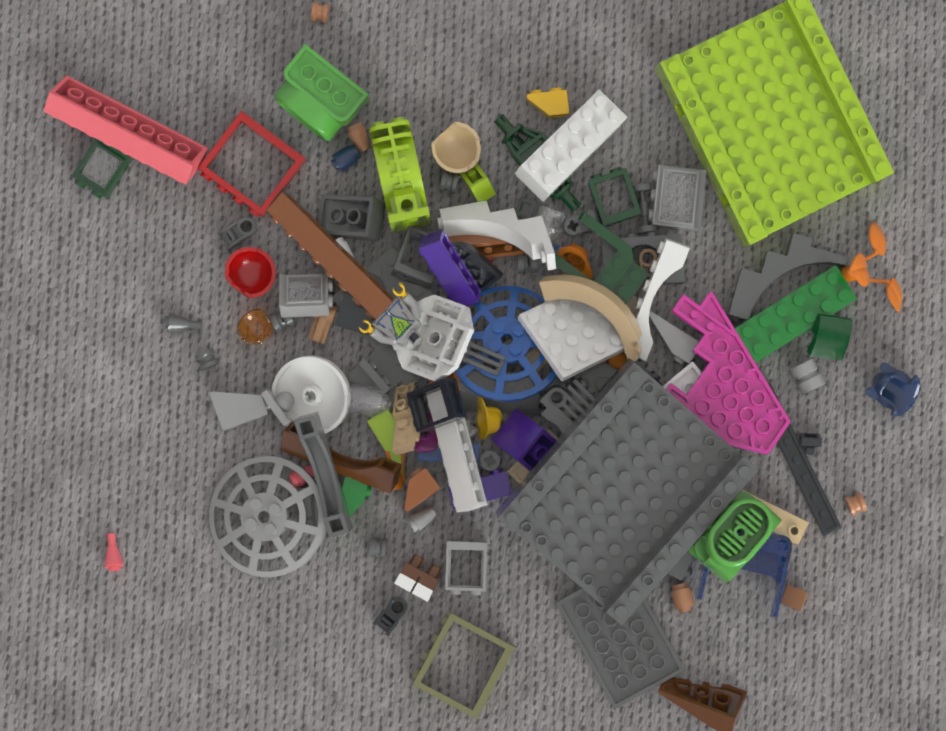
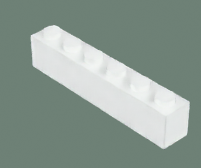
M441 390L426 395L433 422L448 417ZM465 418L436 428L438 446L442 453L443 465L446 469L448 485L451 488L453 504L457 513L486 506L487 501Z

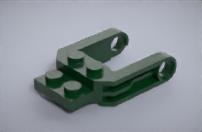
M583 211L578 220L618 249V252L611 257L598 274L595 282L612 291L627 304L649 276V273L634 262L631 246ZM555 253L556 267L567 275L589 279Z

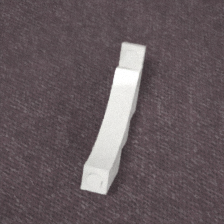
M487 200L439 209L440 217L437 218L439 230L443 229L447 236L480 235L497 238L522 249L533 260L541 258L542 263H546L548 270L556 269L555 252L542 216L518 220L514 208L490 212Z

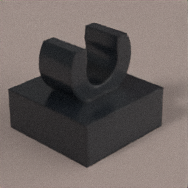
M799 434V442L801 446H805L804 452H806V455H814L815 447L822 446L820 434Z

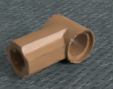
M329 307L328 316H313L314 321L309 333V340L325 344L338 307Z

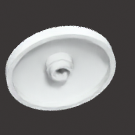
M308 355L288 362L277 373L272 385V392L275 396L280 392H289L293 395L294 406L291 410L287 411L293 422L300 416L318 412L325 434L341 424L350 408L351 391L344 373L333 362L323 357Z

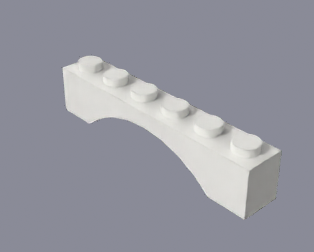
M665 238L664 242L661 241L658 246L657 261L653 260L649 270L652 272L649 280H645L642 288L645 291L643 298H639L635 309L638 310L635 319L642 332V336L636 342L640 343L642 351L639 358L645 361L653 345L649 327V313L652 300L662 283L671 274L683 267L690 249L689 246Z

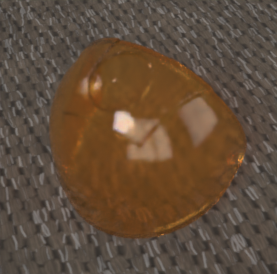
M253 309L240 319L237 332L243 341L251 344H260L272 335V322L264 310Z

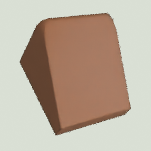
M787 585L781 604L801 611L808 592Z

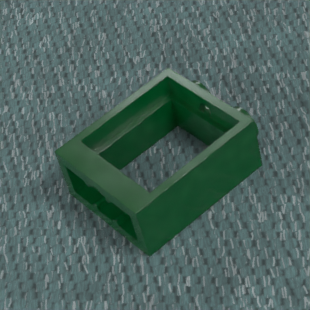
M621 167L609 170L610 174L603 176L602 173L595 174L587 182L595 208L604 227L638 217L642 214L626 168L622 170ZM622 176L633 208L606 217L595 185Z

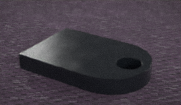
M462 241L451 242L481 291L486 290L502 278L503 273L474 246Z
M369 273L386 289L384 282L381 280L380 277L373 273ZM345 292L335 325L369 336V332H361L358 326L363 330L367 329L368 324L362 321L367 320L373 328L372 323L375 320H372L365 313L367 310L362 305L358 306L352 300L353 296L349 292Z

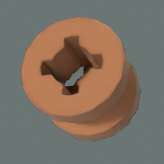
M313 2L311 22L319 20L327 24L330 5H319L318 2Z
M860 492L856 493L853 497L848 496L844 498L851 516L856 515L859 511H867L865 500Z

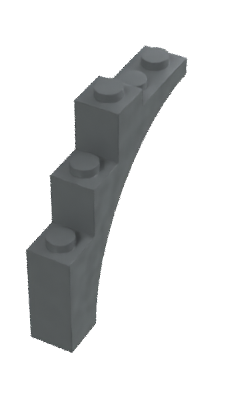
M799 231L797 234L793 233L790 237L786 255H783L782 251L771 249V251L765 253L760 273L757 272L756 268L746 266L745 269H740L727 316L747 321L757 299L769 284L793 269L814 264L845 267L848 265L849 257H846L845 253L834 250L833 253L825 251L826 247L820 245L811 247L813 239L808 237L809 234Z

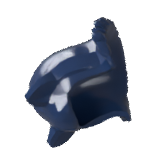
M881 363V372L874 377L873 386L867 388L865 393L868 397L876 399L882 406L891 409V416H901L912 407L918 398L921 390L920 380L917 375L910 378L903 371L894 369L889 364Z

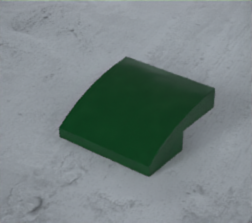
M818 314L811 329L814 337L807 353L814 357L843 360L849 344L853 320L846 317Z

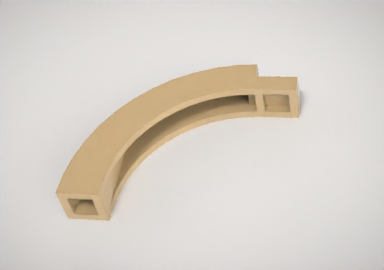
M550 275L542 278L539 284L545 301L569 299L595 308L617 330L627 359L630 358L634 362L638 360L642 351L640 343L636 341L640 339L642 332L630 309L617 295L603 285L579 276Z

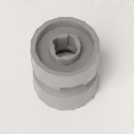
M814 358L790 369L794 379L799 380L798 387L802 395L826 384L822 374L817 373L818 366Z

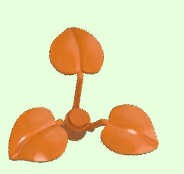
M871 221L869 240L874 248L873 253L867 257H864L862 253L856 254L850 266L842 267V276L846 282L857 280L863 287L868 286L869 282L886 284L887 296L898 313L902 304V291L898 281L895 278L885 280L869 277L866 261L878 253L880 256H883L886 252L884 233L874 221Z

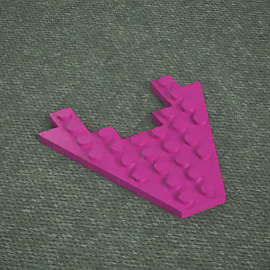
M708 292L700 305L683 294L671 312L703 335L692 352L708 364L687 394L672 383L666 387V390L730 446L768 455L790 424V419L713 292Z

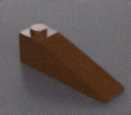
M673 677L663 682L658 690L659 694L711 728L719 731H733L747 695V691L728 684H721V687L710 686V682L703 681L702 685L692 684L689 679Z

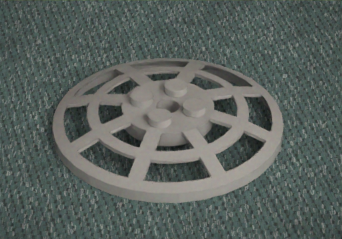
M259 456L237 464L220 480L210 503L209 525L217 548L231 565L253 576L277 577L299 569L316 553L325 534L326 525L316 481L303 467L285 458ZM259 462L276 463L272 475L261 474L248 478L244 468ZM283 466L297 472L307 482L309 487L298 492L291 483L280 477ZM237 472L241 483L235 487L227 501L218 499V494L225 482ZM264 480L269 481L266 492L255 493L251 483ZM277 484L285 487L292 496L283 500L274 494ZM244 488L249 497L243 506L233 504L237 494ZM311 494H314L317 502L318 527L306 524V509L302 499ZM295 503L298 505L299 522L289 520L288 507ZM215 506L225 510L224 522L228 534L220 540L214 525ZM263 511L269 514V520L266 523L260 518ZM230 512L240 514L242 526L234 531L231 527ZM287 528L297 530L293 539L285 546L280 536ZM303 532L315 535L308 551L298 561H295L289 551L299 542ZM247 533L254 539L252 550L243 546L237 538ZM272 540L278 551L272 553H260L262 541ZM233 542L241 552L250 556L249 568L235 561L223 547ZM282 556L288 564V567L275 571L257 570L258 559H273Z

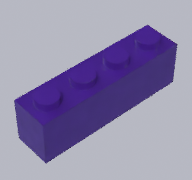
M442 229L423 236L418 248L419 253L426 259L430 271L438 278L440 287L444 288L448 294V299L465 306L478 303L481 289L444 230Z

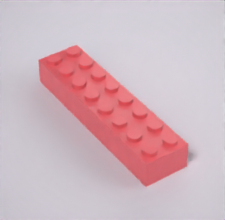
M67 75L49 92L44 112L50 114L53 118H57L69 126L85 132L88 136L94 137L104 142V144L120 150L123 154L129 155L184 184H187L197 173L198 167L205 159L208 151L207 147Z

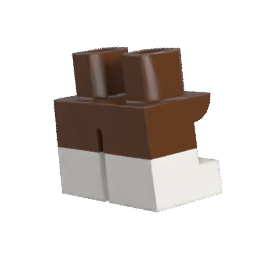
M415 554L409 563L405 564L394 584L410 592L417 578L420 577L412 594L428 602L439 580L437 578L441 568L431 563L427 573L420 569L424 559Z

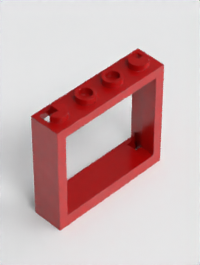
M240 111L198 169L202 172L200 176L208 182L211 179L216 182V188L226 194L228 191L232 194V200L242 206L244 203L249 207L248 212L255 217L260 215L264 218L268 213L267 209L284 192L305 164L306 159L251 117ZM241 123L294 161V164L261 207L208 169L209 165Z

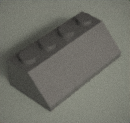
M472 370L466 375L477 386L495 392L496 380L476 370ZM506 372V374H508V375H509V374H516V373H513V372ZM529 376L515 381H504L503 393L522 392L531 389L535 384ZM459 380L460 394L465 411L477 412V398L479 395L469 390ZM539 393L533 397L514 402H498L482 397L485 406L498 408L501 413L512 414L517 409L524 415H538Z

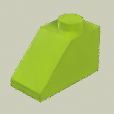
M477 163L470 170L459 173L477 202L489 200L496 195L488 177Z

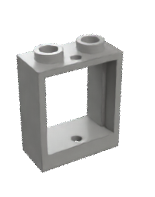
M447 541L445 590H449V594H461V591H469V595H481V591H486L487 542ZM451 550L482 551L480 585L450 584Z

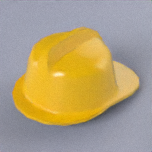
M478 396L476 425L479 429V437L485 440L487 435L496 433L499 430L502 413L498 408L485 406L483 398Z

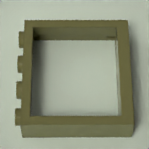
M451 612L449 616L445 614L440 623L443 626L440 633L435 632L430 642L433 644L430 652L425 651L421 659L424 663L421 669L416 668L411 679L414 680L413 686L478 719L515 646ZM453 621L504 648L473 709L421 682Z

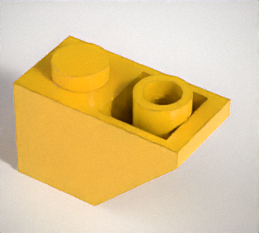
M557 87L551 88L550 92L532 90L530 94H527V102L548 119L569 117L567 90Z

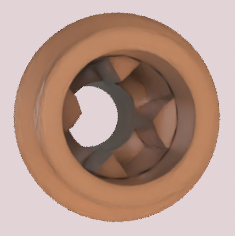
M362 122L347 128L349 132L347 134L359 152L371 148L365 125L363 126Z

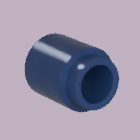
M353 144L351 146L347 145L332 155L331 163L336 171L340 169L343 172L356 164L361 155Z

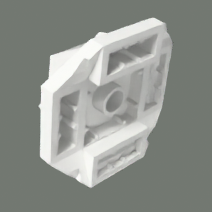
M434 294L418 301L421 313L419 320L422 325L417 332L423 337L421 342L414 346L408 340L404 345L397 343L392 346L396 350L402 369L436 382L446 378L458 369L464 353L467 351L474 328L469 307Z

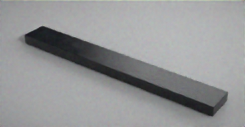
M769 383L770 388L772 389L773 393L775 394L776 398L778 399V397H777V395H776V393H775V391H774V389H773L771 383ZM789 424L777 441V444L822 536H826L842 527L791 424Z

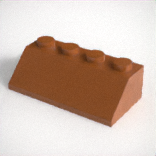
M419 467L410 474L412 478L408 482L404 507L406 512L411 511L441 489L426 468L422 470Z

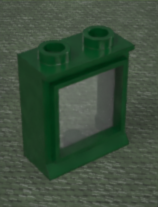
M95 138L71 176L76 179L74 181L76 185L83 189L86 186L92 189L91 194L99 199H102V197L108 199L133 161V158Z

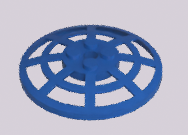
M498 286L481 291L480 297L492 292L505 290L511 291L509 301H497L485 306L479 300L478 303L473 304L478 310L472 317L473 327L481 316L489 324L484 332L474 331L471 339L483 340V348L506 357L499 375H493L468 363L461 369L458 367L454 373L465 387L481 397L498 402L521 401L545 390L556 379L557 374L552 370L548 377L542 381L536 370L545 360L543 354L540 353L538 359L532 365L526 358L530 347L537 349L538 347L519 320L515 318L516 308L524 311L532 309L528 305L517 302L519 292L533 296L542 303L547 301L538 293L526 288ZM508 306L507 316L496 319L490 312L491 309ZM509 336L513 341L509 345H504L501 339ZM483 352L479 354L495 362H500L499 359ZM469 355L468 357L470 360H473L477 363L481 364L483 362L482 360L477 359L473 356ZM519 362L524 368L522 372L506 374L507 365ZM476 368L483 375L496 380L495 392L477 386L466 375ZM529 376L535 384L531 389L522 392L503 393L504 381H515Z

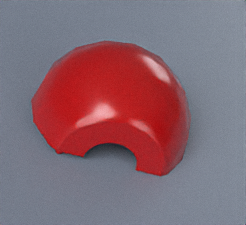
M258 247L237 249L230 255L225 264L226 281L236 291L248 298L264 295L271 289L275 281L276 268L274 262L267 252Z

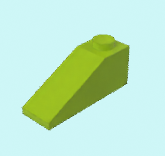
M386 409L367 422L384 450L390 452L391 460L402 464L400 474H402V454L395 455L392 451L396 421L392 416L393 412L390 413Z

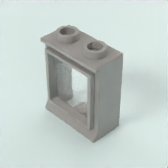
M326 273L280 274L279 307L281 318L328 316L329 307H333V296L329 295V292L333 291L332 279H329Z

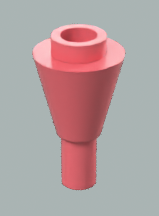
M115 533L107 534L108 547L104 568H108V571L121 570L120 567L124 566V563L116 546Z

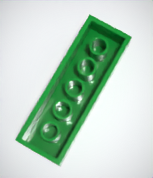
M835 265L739 325L735 330L756 363L812 328L818 314L833 315L857 300V297Z

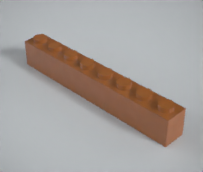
M282 192L269 206L267 211L271 214L270 218L276 224H281L285 228L283 231L289 237H294L298 241L297 245L303 251H308L312 255L310 258L317 265L321 264L325 268L324 272L330 278H335L339 282L338 286L344 292H349L353 296L352 300L358 306L362 305L367 310L365 313L372 320L377 319L394 301L395 298L290 194Z

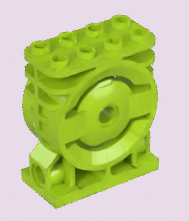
M404 117L392 119L391 123L385 124L384 121L373 123V127L369 128L392 233L407 230L409 226L421 227L430 225V213L427 207L409 120H405Z

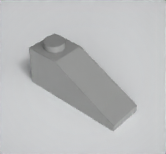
M650 311L649 320L669 353L674 356L673 360L682 366L684 363L688 365L695 355L692 350L699 341Z

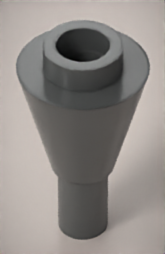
M169 313V316L164 318V328H167V332L187 330L188 328L201 330V322L189 321L186 318Z

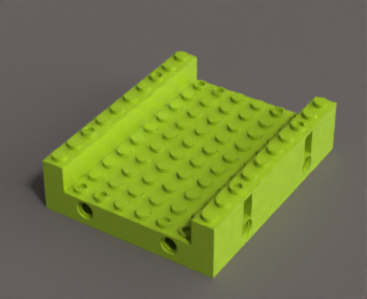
M785 0L783 3L680 54H676L654 67L704 170H707L706 174L742 247L752 245L768 237L769 234L894 173L810 0Z

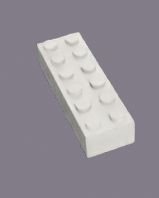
M598 90L518 168L515 175L544 202L628 117L601 90Z

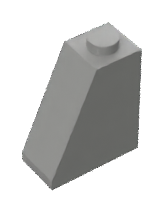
M226 392L209 393L223 431L270 415L268 410H271V408L261 395Z

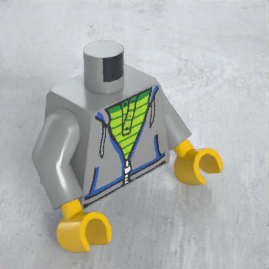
M399 282L400 287L403 288L402 291L397 292L393 287V293L397 297L372 323L374 327L372 328L367 320H362L368 324V328L365 330L359 326L358 328L363 333L369 332V336L380 343L390 345L400 343L404 345L409 340L416 346L423 338L417 332L422 325L419 320L421 317L419 304L409 292H405L404 284Z

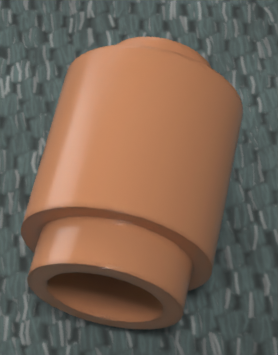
M688 582L672 585L673 590H671L675 610L679 609L680 613L691 611V606L695 605Z

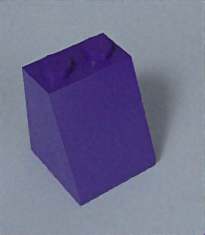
M517 409L514 410L491 439V441L529 471L534 468L557 441L547 431Z

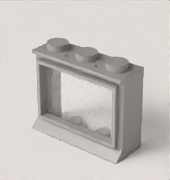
M658 165L657 170H653L652 181L655 182V190L651 189L650 201H653V209H649L648 221H651V225L698 232L701 228L707 170Z

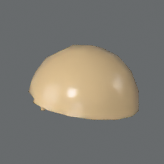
M454 122L431 143L432 157L437 165L445 171L452 173L466 172L479 161L481 153L480 138L469 125Z

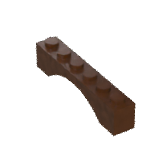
M292 421L283 431L280 451L310 463L306 451L300 442L295 423ZM329 448L336 473L387 493H391L398 484L402 464L385 457L372 460L354 459Z

